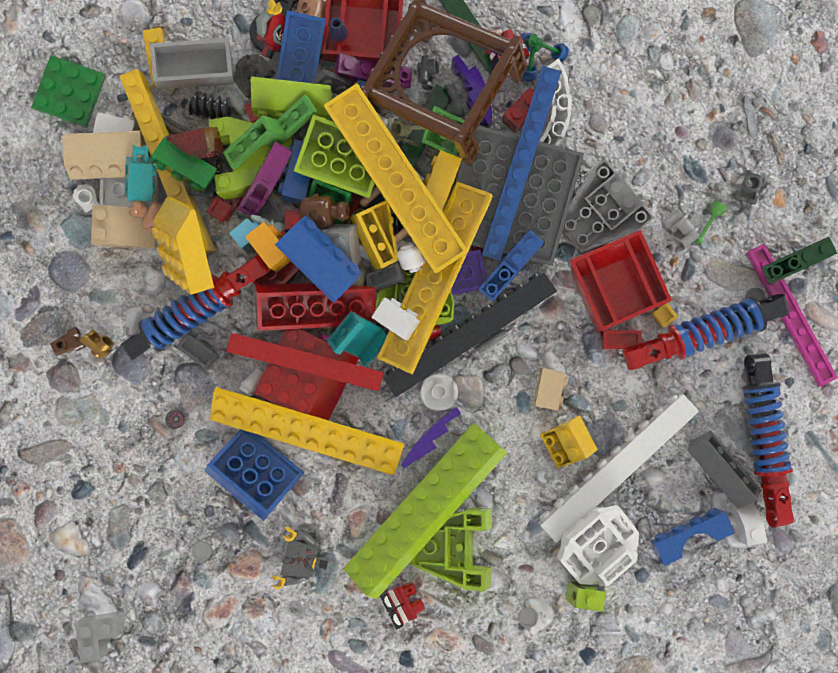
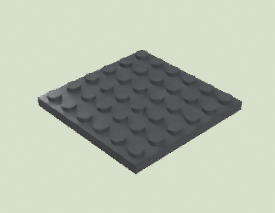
M478 126L474 136L480 151L471 166L465 164L462 160L456 182L493 195L471 244L484 248L520 136ZM539 141L505 244L504 254H507L530 229L544 241V244L529 260L553 266L584 153Z

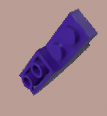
M458 54L452 58L451 70L455 76L461 78L463 88L467 92L470 91L467 93L466 104L471 110L485 86V82L477 67L474 66L468 69ZM491 105L480 123L482 127L491 128Z

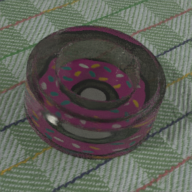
M180 410L168 412L165 417L166 425L171 429L183 427L186 423L185 414Z

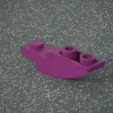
M339 53L337 55L335 74L349 77L354 82H357L358 79L367 82L370 71L375 68L378 61L372 62ZM401 66L399 75L401 88H411L412 69ZM386 80L383 87H391L395 80Z
M276 141L274 142L237 210L250 217L251 215L258 214L283 172L293 152L292 150Z

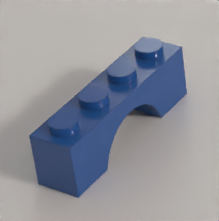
M713 508L708 510L706 515L702 517L696 516L691 518L689 523L685 525L679 524L672 527V531L666 534L663 532L655 535V539L651 540L650 543L659 562L666 566L683 558V546L691 536L704 533L716 541H720L735 534V531L726 512Z

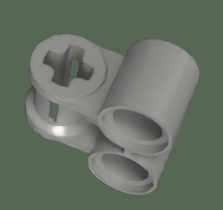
M676 209L661 224L669 234L673 235L677 245L682 249H686L700 237L698 233L699 228L695 227L688 219V214L684 215L680 210Z

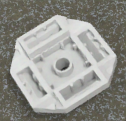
M617 505L594 507L562 535L561 547L557 558L579 584L609 586L637 561L638 552L636 550L639 532Z

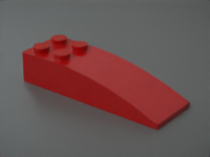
M314 283L255 285V313L258 331L338 327L350 311L375 323V319L372 316L375 313L376 287L350 286L333 303Z

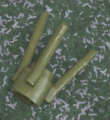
M404 118L394 119L391 132L396 137V140L418 147L417 143L405 137L412 130L425 128L419 125H410L407 122L408 120Z

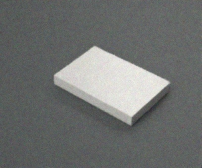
M156 171V176H153L155 194H152V201H143L147 206H150L152 202H158V171ZM125 177L100 178L99 205L131 208L134 201H128L125 196Z

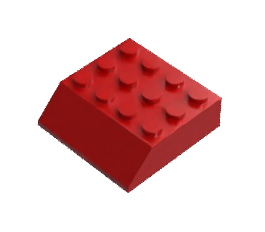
M326 0V25L321 50L323 61L336 62L339 53L372 62L378 61L380 54L385 51L390 37L396 32L399 22L403 18L404 0ZM335 17L340 18L348 29L346 39L340 42L332 40L329 36L330 23Z
M641 230L569 260L574 283L596 333L673 301Z
M285 329L278 343L281 346L355 365L359 359L357 356L344 350L340 355L335 353L328 342L301 329ZM268 363L254 394L281 407L329 421L347 383Z

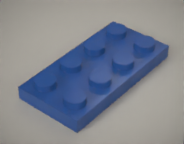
M287 10L276 76L277 80L312 83V80L317 76L326 25L325 18Z

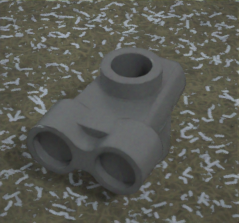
M424 55L421 57V62L417 64L418 82L422 84L423 89L431 90L433 88L432 76L439 73V62L437 58L431 59L429 55Z
M747 172L739 191L736 190L733 199L756 205L759 197L756 195L757 190L762 183L761 175ZM748 180L752 181L751 187L748 186Z

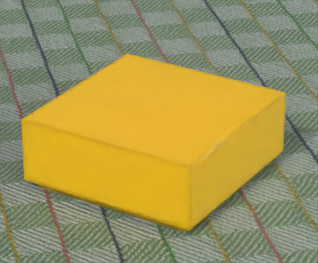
M669 303L660 306L650 313L661 329L679 318Z

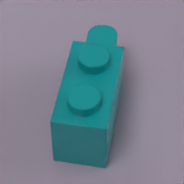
M132 145L131 157H126L125 196L128 201H152V194H155L153 176H156V167L153 165L150 157H148L147 145H143V147Z

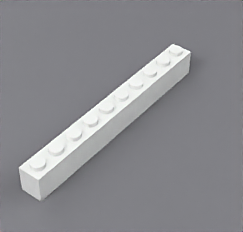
M673 394L667 399L668 403L663 408H657L652 413L654 416L649 421H643L638 426L640 429L635 434L633 432L624 439L626 442L622 446H616L610 452V457L602 459L596 465L597 469L592 473L590 471L584 475L583 481L578 486L574 485L568 491L569 494L564 499H558L554 503L555 507L550 512L546 511L540 516L538 523L556 543L562 539V535L574 526L578 520L582 519L699 412L684 394Z

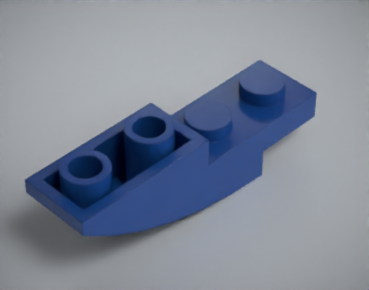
M529 229L498 263L478 290L493 302L515 278L520 269L544 244V241Z

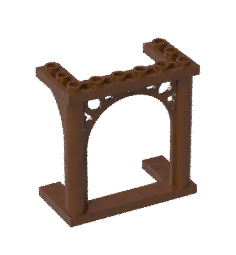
M414 0L409 4L406 15L401 18L396 32L390 37L388 46L380 54L378 63L370 71L369 78L365 85L361 87V90L381 117H385L387 113L393 114L453 141L463 162L471 166L480 151L474 136L475 131L507 75L510 73L511 80L519 83L528 66L520 37L513 35L512 39H508L430 6L425 0ZM431 36H454L501 56L462 125L414 103L405 95L401 88L400 68L406 54L418 42L428 43ZM386 80H395L391 87L383 88ZM395 90L398 91V94H397V95H394V94H393V92H394Z

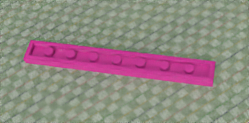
M761 244L746 252L745 254L768 296L785 294L790 314L781 317L818 387H822L837 379L838 377L784 278L769 285L761 267L774 260L765 244Z

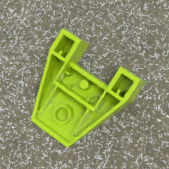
M231 117L209 120L210 137L218 146L231 145L254 123ZM292 136L282 144L288 149L289 145L293 146ZM262 145L241 166L233 169V172L215 175L216 194L224 200L244 197L271 147Z
M472 507L453 513L411 560V565L465 590L483 592L491 587V567L473 565V531H487L492 528V508Z

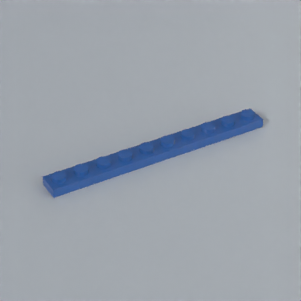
M546 66L541 68L482 252L483 256L501 260L562 71Z

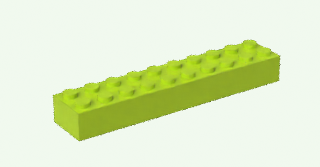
M473 423L346 564L343 570L367 597L377 600L503 459L507 452Z

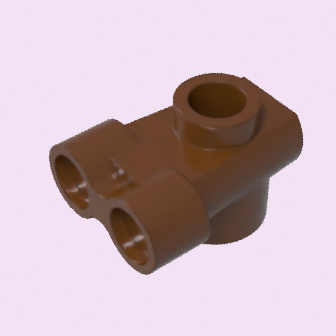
M77 327L67 330V334L50 343L56 356L70 353L73 350L79 351L86 347L79 341L82 337Z

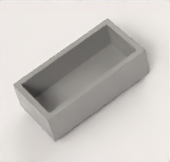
M228 38L150 43L153 80L157 89L235 84L231 46Z

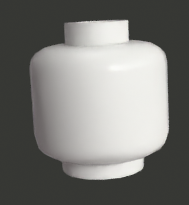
M414 242L400 246L397 257L401 268L409 270L410 273L419 271L421 269L420 266L425 263V259Z

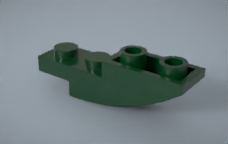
M826 237L761 267L770 285L838 253L830 237Z

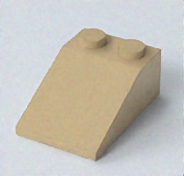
M92 205L91 244L98 247L156 248V239L149 231L142 227V218L133 217L129 214L130 207Z

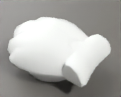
M87 184L78 185L77 189L74 190V200L83 207L85 213L92 209V205H99L92 186Z

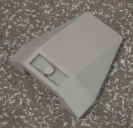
M604 159L589 172L572 199L563 231L580 252L583 253L639 231L655 217L609 162Z

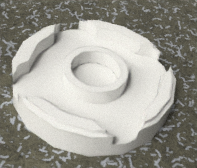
M437 373L430 375L424 380L421 385L420 396L426 407L434 411H444L453 406L457 400L458 389L451 377L446 374Z

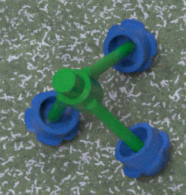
M521 34L528 52L530 51L529 65H527L528 67L523 74L524 81L532 82L538 78V69L533 66L535 52L540 51L541 48L551 51V56L555 61L559 59L563 62L568 57L569 49L565 44H556L552 47L540 41L536 34Z

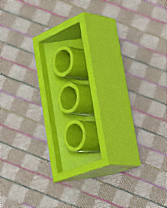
M251 77V108L254 115L258 117L262 115L276 117L278 119L303 95L309 96L317 110L315 115L331 121V117L323 106L333 99L331 85Z

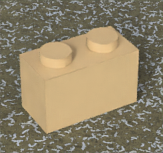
M540 368L533 406L557 411L559 407H562L564 396H561L562 389L566 388L568 379L565 377V372Z

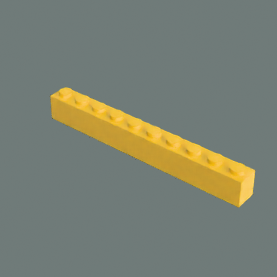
M134 69L119 77L152 156L163 137L169 140L171 138L145 74L138 69ZM157 169L167 196L195 209L206 255L215 252V247L193 195H190L189 184L183 180L180 182L174 179L171 173L165 169L164 171Z

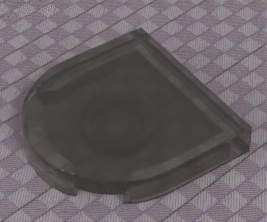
M247 54L235 65L234 82L245 97L250 99L251 77L271 79L276 72L261 55Z

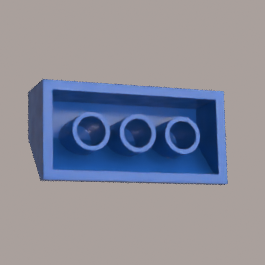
M306 215L275 244L333 303L362 274L359 267L345 256V253L340 248H337L330 238Z

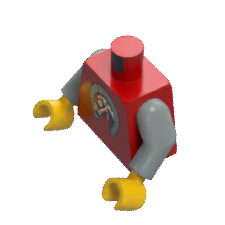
M269 0V8H264V11L256 19L257 40L265 44L261 55L272 60L275 51H281L286 17L281 14L282 6L280 2L276 5L274 0Z

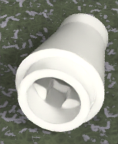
M256 368L253 373L240 383L239 390L252 397L263 372Z

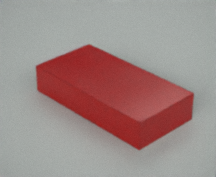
M642 330L602 331V349L623 350L626 347L642 343Z

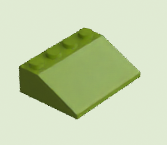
M313 114L294 172L370 198L375 183L335 123Z

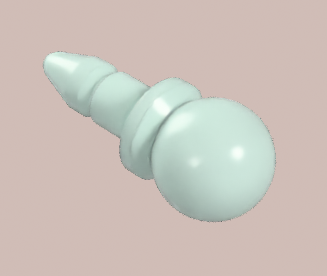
M251 215V219L255 220L257 224L263 222L268 225L273 224L280 232H286L285 225L281 222H275L273 219L269 222V220L261 216Z

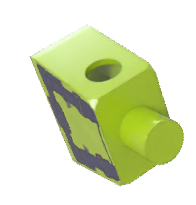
M568 580L567 602L579 609L604 611L605 586H599V584H579L577 581Z

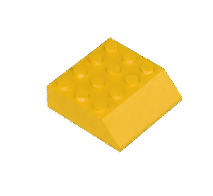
M166 197L153 219L154 227L152 228L153 236L158 240L159 244L157 246L158 255L163 259L162 271L164 275L191 295L214 288L195 209L172 197Z

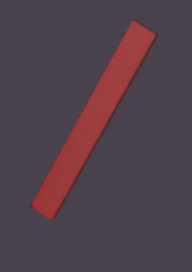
M231 333L226 350L229 353L376 391L380 390L384 375L382 371Z

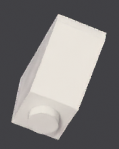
M754 502L740 509H737L733 504L739 542L747 546L767 543L764 522Z

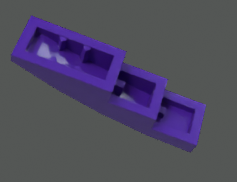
M457 407L441 417L420 437L402 462L401 466L403 468L436 448L433 440L448 432L449 430L445 424L461 414Z

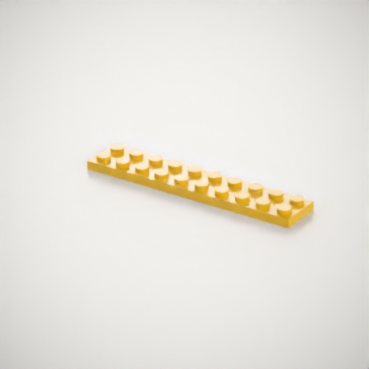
M358 83L324 104L325 110L434 274L468 253L469 251Z
M456 182L443 214L469 251L493 195ZM467 253L436 274H434L425 260V263L420 266L421 269L416 271L400 306L405 311L409 308L418 314L416 319L420 323L408 341L389 330L377 359L410 374L414 373Z
M216 387L213 392L209 419L211 421L390 475L395 474L404 443Z

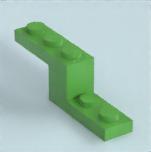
M303 95L277 120L262 115L223 152L231 168L237 169L262 145L272 147L275 141L282 145L311 119L313 114L317 113V110L309 96Z

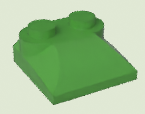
M433 106L432 111L461 125L465 121ZM425 129L420 141L421 143L438 151V153L441 150L456 156L458 149L453 141Z

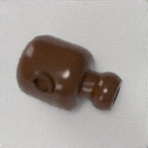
M316 193L311 197H305L301 200L299 217L301 220L306 215L318 228H327L333 225L335 219L345 221L349 218V205L345 202L334 204L330 196H319Z

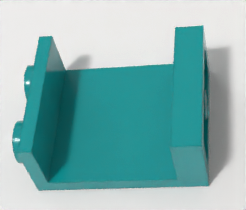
M350 311L328 338L327 342L335 353L340 355L343 350L357 356L362 364L367 367L380 352L388 334L381 326Z

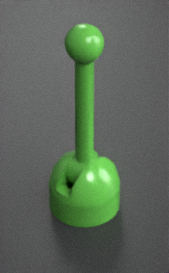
M713 201L710 206L712 216L700 237L695 240L696 244H702L703 237L714 218L725 213L726 205Z

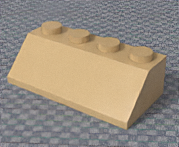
M141 131L63 134L64 166L70 180L125 177L126 157H131L132 145H136V147H143L145 145Z

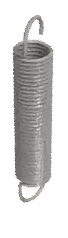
M512 328L507 331L505 329L499 331L478 345L475 351H478L479 354L483 353L508 336L506 332H509Z

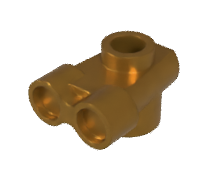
M93 329L79 340L83 345L89 347L91 353L98 358L104 359L113 351V340L106 335L99 337V334Z

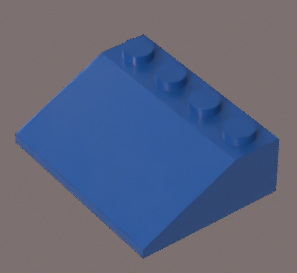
M241 429L207 464L205 473L263 521L305 473L261 435Z

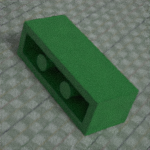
M163 137L151 156V161L157 169L161 171L165 169L171 173L174 179L180 182L182 180L185 181L196 192L201 191L204 193L217 171L215 167L166 137Z

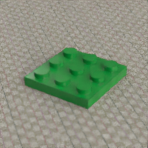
M50 55L31 108L87 128L106 75Z

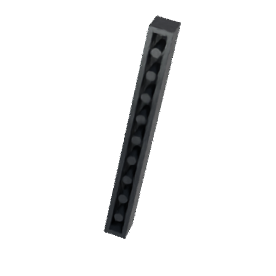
M538 272L528 278L529 283L526 285L520 283L513 288L514 292L508 296L505 293L496 299L498 303L494 306L488 304L481 309L482 314L477 317L473 314L465 320L466 324L462 327L456 325L449 330L450 335L445 338L441 335L433 341L434 345L430 348L425 346L413 374L399 368L395 369V367L386 371V377L383 379L394 396L398 397L556 293L557 290L545 272L541 275Z

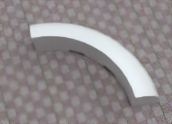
M557 59L547 66L562 72L539 140L540 142L559 146L565 136L572 108V96L569 90L568 77L562 63Z

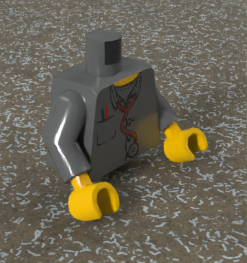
M289 526L285 527V530L290 533L287 536L282 535L288 541L280 574L282 578L278 575L272 576L273 580H278L276 585H271L275 589H281L283 586L295 585L308 580L313 576L315 568L327 569L329 559L318 556L320 547L309 533L298 530L293 531Z

